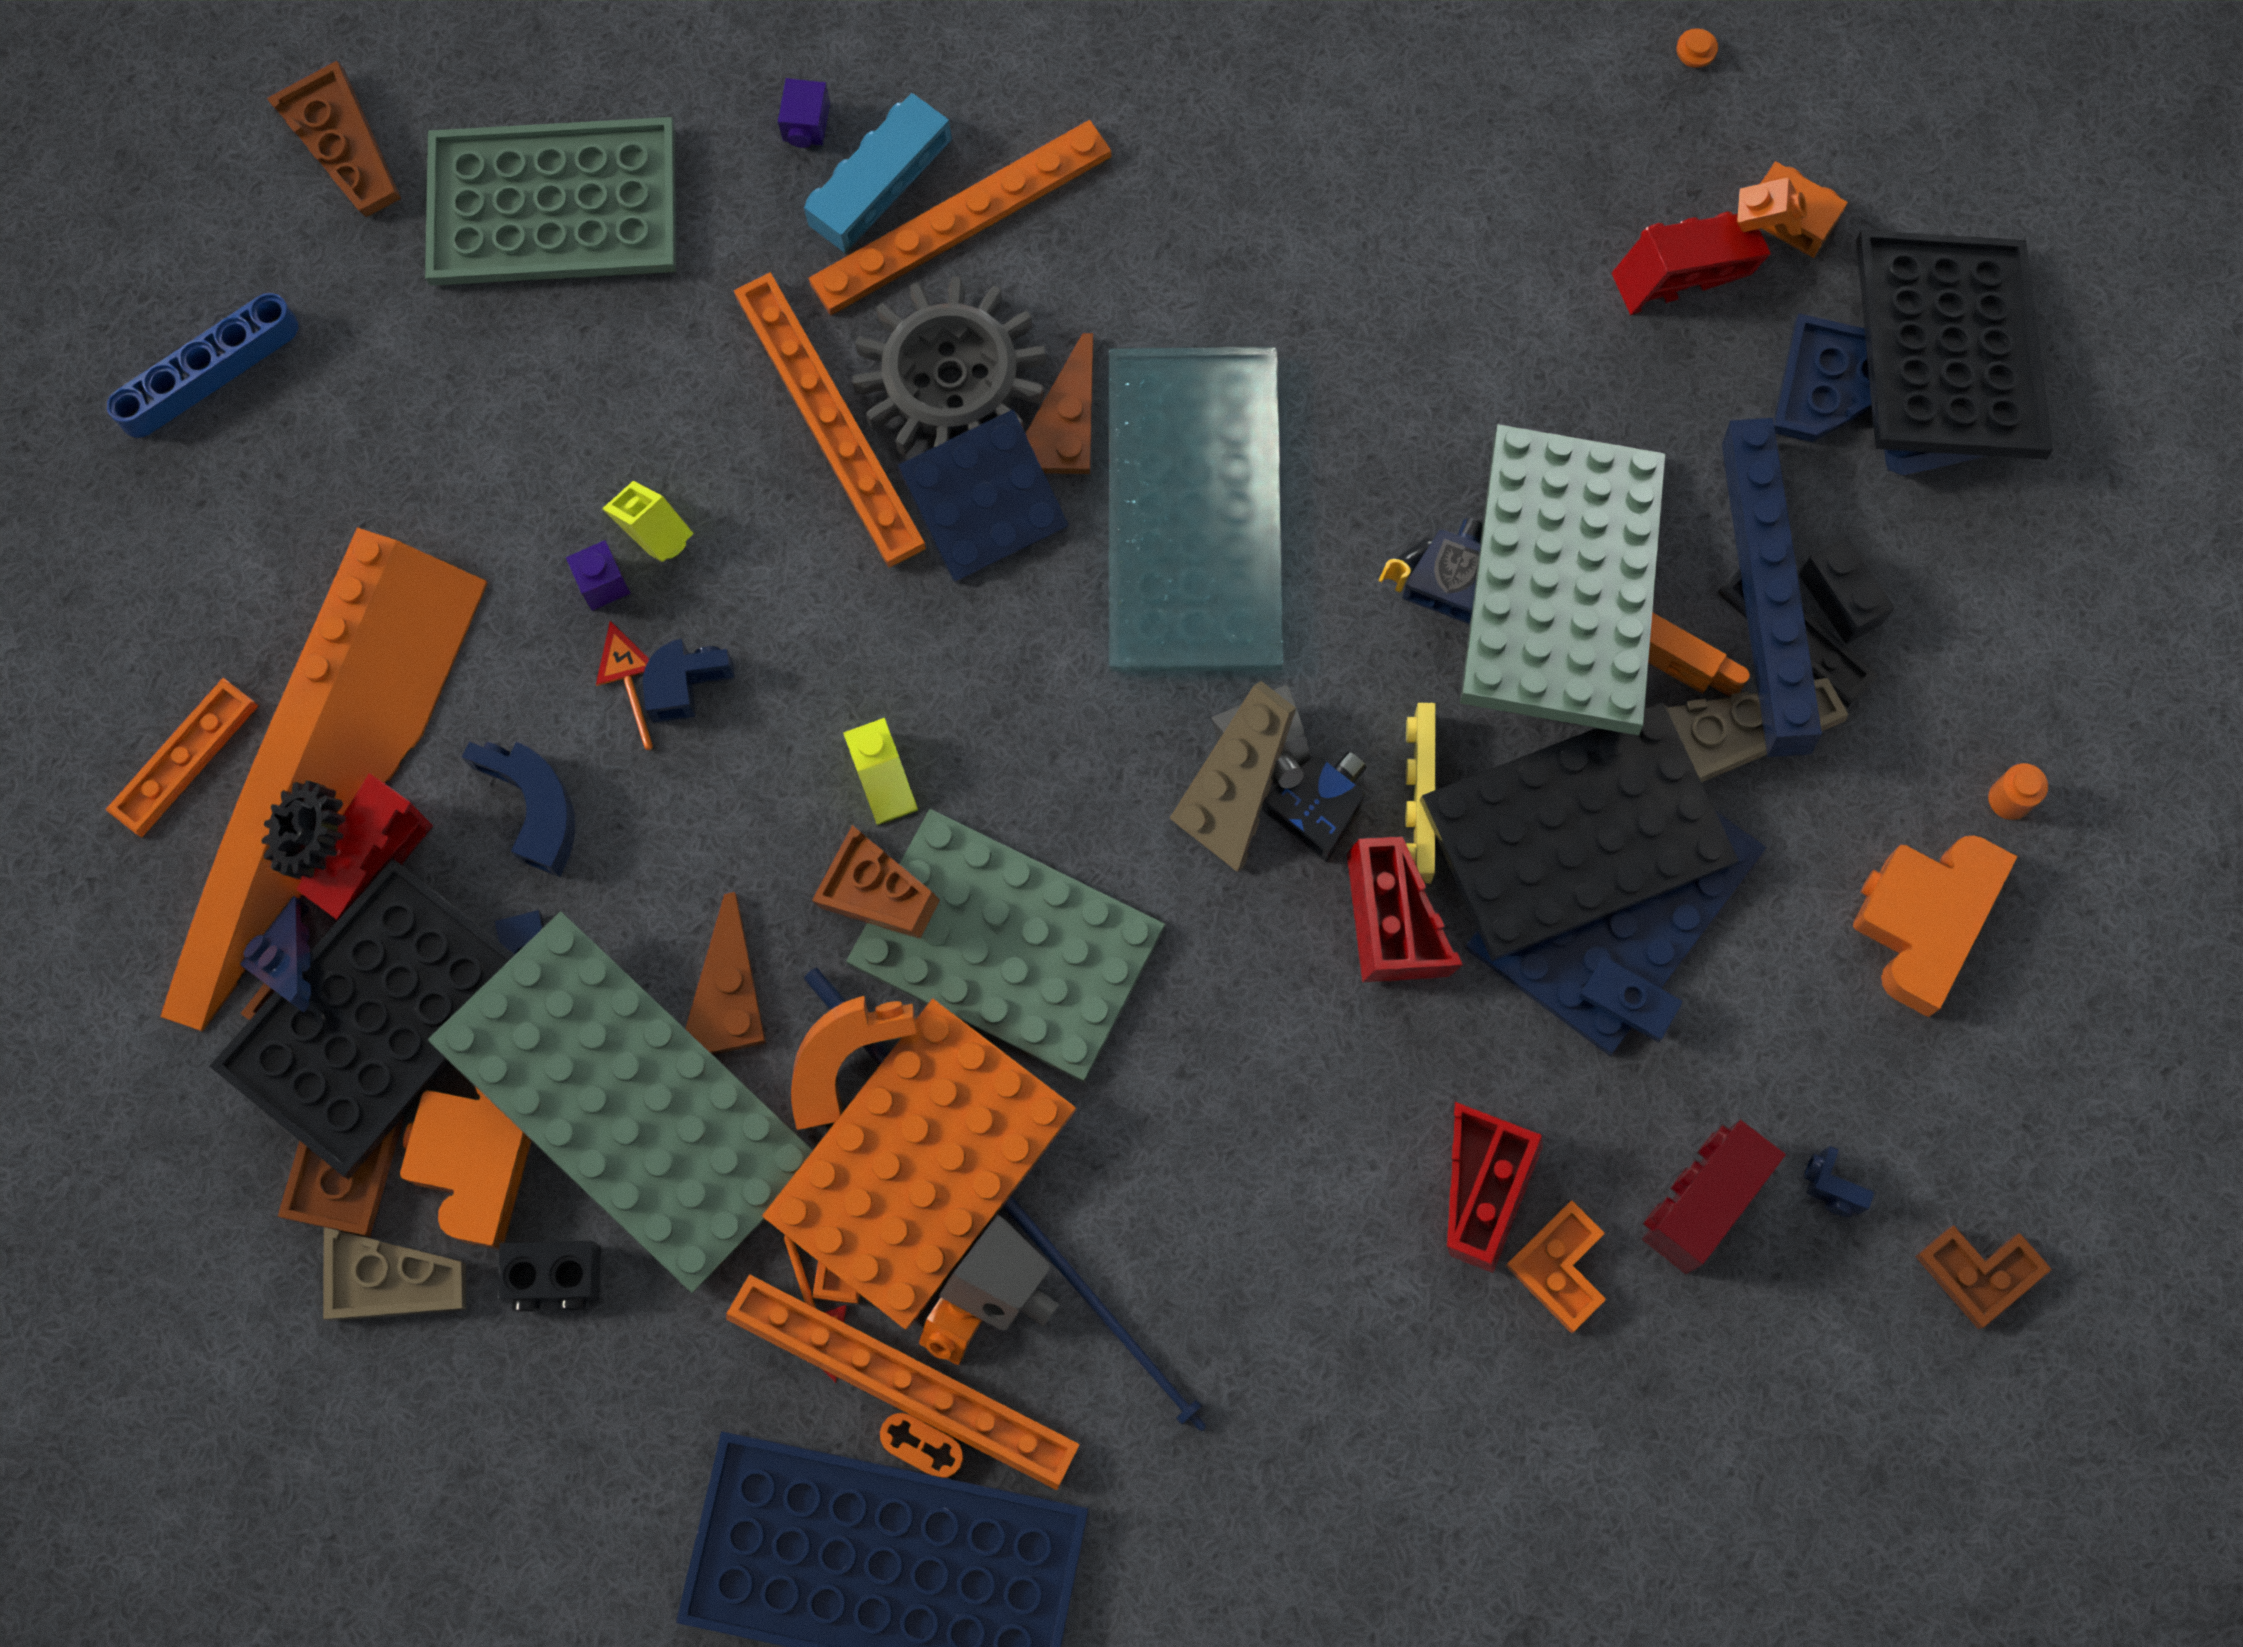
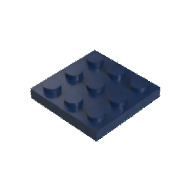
M1014 409L897 465L953 582L1069 526Z

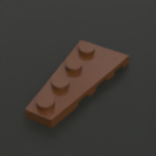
M338 61L266 98L365 217L402 199L345 69Z

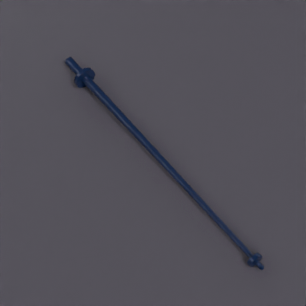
M817 967L805 975L804 980L830 1010L846 1002ZM881 1041L862 1046L879 1066L890 1053ZM1011 1195L1003 1205V1208L1181 1409L1182 1413L1176 1417L1179 1423L1182 1425L1189 1419L1198 1430L1204 1431L1206 1425L1196 1414L1202 1407L1199 1401L1196 1399L1189 1405Z

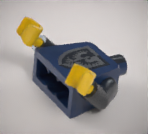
M1464 519L1458 535L1446 530H1439L1434 539H1423L1402 553L1397 559L1388 560L1378 581L1381 583L1385 579L1395 581L1397 583L1395 591L1399 593L1402 592L1405 585L1402 599L1470 624L1483 523L1475 519Z

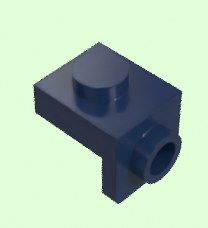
M1829 1146L1822 1150L1820 1155L1813 1154L1806 1166L1804 1179L1810 1181L1806 1194L1825 1201V1209L1843 1217H1852L1853 1213L1859 1215L1869 1209L1875 1192L1831 1175L1839 1149Z

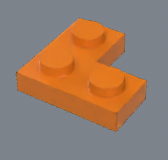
M1572 1200L1505 1265L1570 1333H1573L1606 1300L1573 1266L1605 1233Z

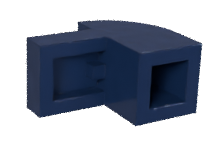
M682 639L671 641L660 647L649 659L643 674L645 710L652 722L696 717L692 684L735 678L733 661L728 650L720 649L716 646H706L698 648L693 654H689Z

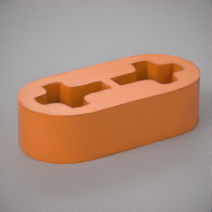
M897 1413L888 1417L881 1426L880 1441L883 1447L890 1454L932 1476L950 1478L956 1475L962 1468L964 1453L960 1444L952 1437L909 1414ZM905 1421L911 1424L909 1433L920 1439L921 1442L917 1448L904 1442L899 1448H895L892 1445L894 1437L889 1434L890 1428L893 1425L901 1427ZM928 1443L937 1449H942L945 1443L949 1444L952 1447L950 1455L955 1458L954 1464L951 1467L943 1465L940 1471L934 1469L935 1459L923 1452L926 1444Z

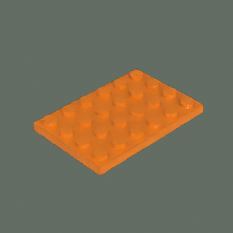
M933 998L916 1019L917 1034L904 1036L898 1041L762 1215L764 1219L907 1331L1077 1110L1075 1106Z

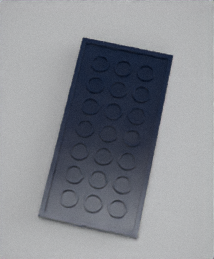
M721 1431L676 1623L785 1647H1061L1089 1508Z

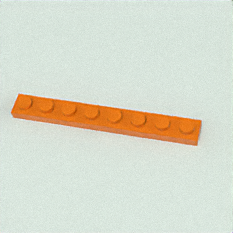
M1088 120L808 278L809 283L831 316L1111 158V149L1092 122Z
M771 272L733 290L742 310L888 568L925 550L924 540Z
M750 1274L726 1313V1320L1055 1490H1058L1080 1445Z

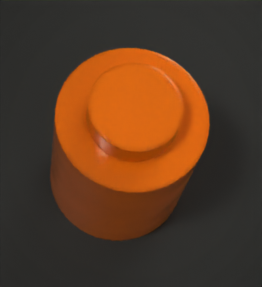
M2027 763L2014 765L1990 788L1988 795L1989 804L1992 810L2004 819H2020L2046 797L2048 781L2045 774L2034 765Z

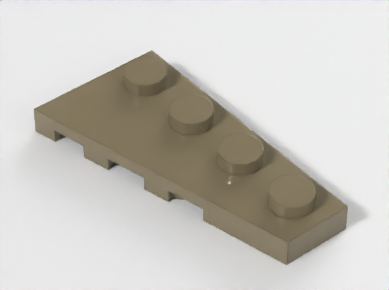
M1829 679L1814 680L1821 731L1845 722L1849 714ZM1749 691L1731 694L1729 698L1706 701L1704 698L1687 701L1686 705L1666 707L1701 782L1767 755L1758 693L1749 694Z
M1262 681L1253 686L1170 816L1173 822L1237 872L1244 867L1249 855L1247 850L1251 838L1256 834L1260 821L1258 816L1264 798L1268 796L1273 781L1271 776L1276 761L1281 757L1296 711V707Z

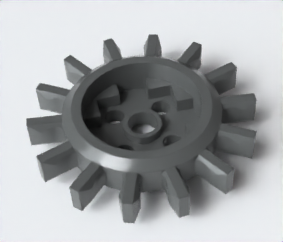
M952 276L948 287V303L933 306L928 302L927 292L919 282L911 284L910 288L912 305L917 312L908 316L905 320L899 317L893 309L882 303L876 308L879 322L892 333L887 343L865 337H858L855 345L859 356L882 362L881 371L852 376L856 394L886 391L888 397L866 412L868 424L874 430L899 415L906 424L898 433L896 444L898 452L904 455L913 448L922 432L937 436L934 444L935 447L952 439V437L965 433L1010 411L1011 409L1008 406L1013 397L1042 404L1044 398L1043 385L1017 378V370L1046 365L1044 346L1014 350L1012 341L1032 329L1031 315L1026 310L1001 325L993 318L1001 308L1003 301L1001 289L996 286L989 290L977 309L963 304L965 290L961 277ZM946 346L952 347L955 350L951 356L947 357L942 356L939 352ZM947 367H956L963 373L962 377L955 383H945L940 380L939 375ZM982 368L987 370L988 374L986 377L978 379L973 376L975 370ZM922 377L930 381L924 388H919L914 384L917 379ZM952 400L963 402V406L958 408H949L948 404ZM1015 413L1024 430L1022 419L1017 413Z

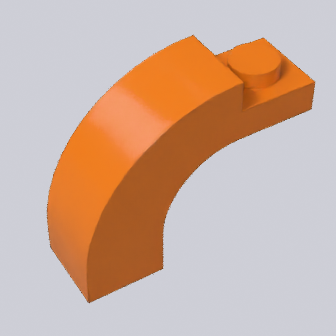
M861 996L831 1009L812 1026L799 1047L793 1068L791 1104L797 1130L837 1121L842 1114V1102L836 1076L842 1062L854 1050L864 1045L917 1034L913 1004L902 1005V1002L899 1001L887 1002L877 1006L874 1012L868 1013L865 996Z

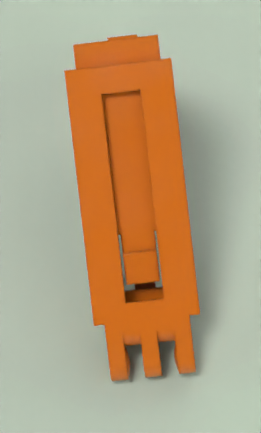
M1652 612L1648 663L1702 694L1708 685L1729 697L1731 694L1741 692L1750 677V673L1745 667L1727 658L1725 653Z

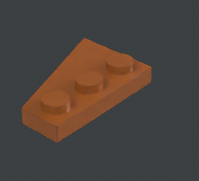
M852 825L812 901L821 909L920 939L940 899Z

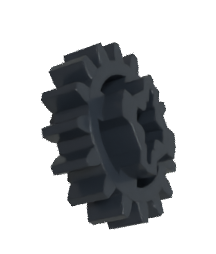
M306 780L305 784L293 783L292 793L285 790L281 792L282 803L280 805H271L272 815L269 820L264 822V826L269 828V834L262 838V844L269 845L270 847L265 852L264 859L272 861L270 867L272 870L281 872L282 875L301 879L302 876L314 877L315 868L321 870L326 868L325 857L327 855H336L335 844L337 840L343 839L344 834L338 832V826L346 821V816L337 814L343 806V802L335 798V790Z

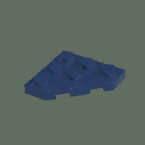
M1799 313L1793 327L1773 421L1775 434L1814 442L1872 409L1865 329Z

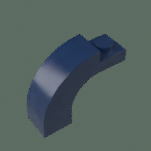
M517 741L511 753L491 742H486L484 747L469 742L462 758L471 769L512 784L522 790L524 794L526 817L511 852L521 863L560 878L571 854L575 837L574 808L571 798L560 778L539 754Z

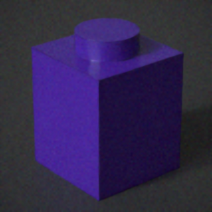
M785 78L778 116V125L783 141L798 148H807L811 144L823 146L830 108V98L826 82Z
M606 540L565 557L581 594L591 611L631 594Z

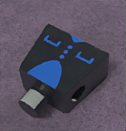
M1346 752L1334 767L1319 756L1313 757L1301 767L1304 777L1298 785L1292 788H1283L1279 785L1263 801V812L1325 862L1331 858L1362 806L1365 793L1354 783L1367 767L1360 758L1351 752Z

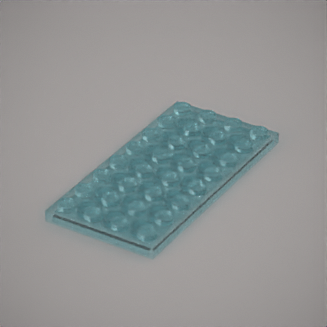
M1277 347L1109 348V672L1282 671Z

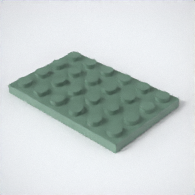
M672 117L428 130L425 279L429 286L676 272L675 124Z
M929 809L899 864L940 899L924 933L919 939L867 923L846 960L847 965L927 1005L933 998L967 1025L1085 1083L1165 928V923Z

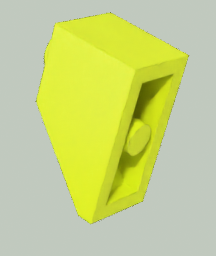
M632 481L602 508L649 555L661 562L677 556L685 548V541L694 534L662 495L635 481Z
M885 718L843 732L876 824L880 825L918 811Z

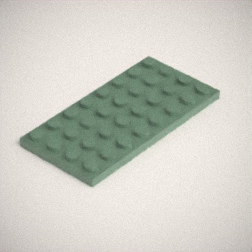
M1497 424L1462 683L1461 704L1628 734H1640L1644 721L1665 453Z
M561 911L428 1039L433 1047L691 1294L764 1220L762 1217L764 1212L813 1151Z

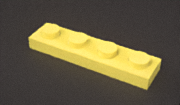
M1418 703L1414 717H1407L1406 743H1414V759H1407L1406 785H1414V801H1406L1405 812L1406 827H1414V843H1406L1424 883L1431 884L1435 874V833L1422 807L1420 798L1422 795L1435 790V703Z

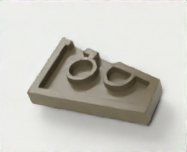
M324 1227V1320L334 1321L466 1310L465 1263Z

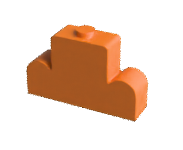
M1973 835L1957 840L1942 855L1940 863L1907 845H1900L1888 856L1880 872L1872 870L1860 893L1867 897L1854 920L1853 927L1858 932L1899 953L1883 969L1881 976L1882 986L1887 994L1927 1017L1940 1010L2018 856L1984 838Z
M477 1088V1094L480 1095L479 1100L425 1091L421 1096L415 1121L408 1124L404 1133L403 1147L406 1149V1153L400 1170V1176L416 1186L454 1193L442 1202L438 1210L440 1228L447 1235L467 1244L499 1250L500 1243H505L532 1140Z

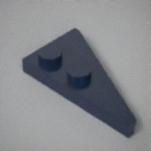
M293 896L265 933L254 937L248 943L244 950L245 958L240 965L304 1012L309 1006V998L311 996V984L302 979V971L306 972L310 968V946L307 945L310 936L309 928L301 923V918L309 912V907Z

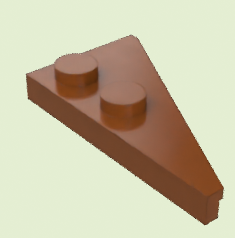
M1083 333L1025 433L1044 474H1090L1093 333Z
M735 892L727 893L723 896L685 1028L712 1055L766 1043L738 897Z

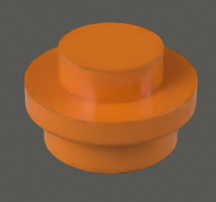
M1695 28L1687 30L1680 36L1676 51L1679 59L1685 65L1699 68L1709 65L1715 59L1718 52V43L1710 32Z

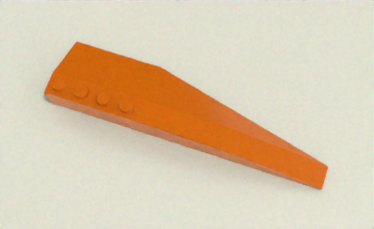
M357 527L236 803L188 931L160 1017L202 1032L236 988L238 985L237 981L246 970L240 963L245 958L244 950L248 943L254 937L265 933L293 896L299 899L302 895L296 890L301 883V879L282 875L281 872L272 870L270 868L272 861L264 859L265 852L270 848L269 845L262 844V838L269 834V828L264 826V822L269 820L272 815L271 805H280L282 803L281 792L285 790L292 793L293 783L305 784L306 780L335 790V798L343 802V806L337 814L343 815L369 772L383 783L387 780L390 781L400 767L399 764L411 748L413 749L424 734L488 584L486 580L398 540Z

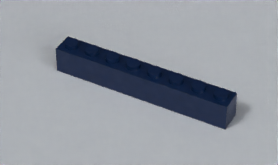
M1773 418L1730 420L1722 447L1767 757L1808 755L1813 753L1822 735L1774 421Z

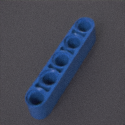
M264 293L117 389L110 395L107 401L109 415L131 437L141 438L150 435L291 341L298 331L297 318L285 300L279 295ZM280 316L276 321L269 323L274 317ZM245 339L240 345L234 346L238 341ZM210 362L206 368L199 370L203 364ZM174 386L170 392L164 394L167 388ZM139 409L135 415L128 417L134 410Z

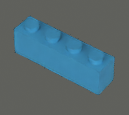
M913 93L902 103H896L890 109L886 120L876 131L868 132L862 139L859 149L849 159H844L837 165L829 181L822 188H816L809 195L804 206L808 226L846 254L952 140L949 119Z

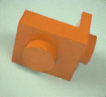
M1789 177L1740 189L1737 223L1743 232L1784 223L1791 236L1801 234L1802 218L1807 216V203L1803 193H1797Z
M940 1297L926 1319L919 1344L928 1349L935 1357L946 1359L959 1365L969 1342L983 1320Z

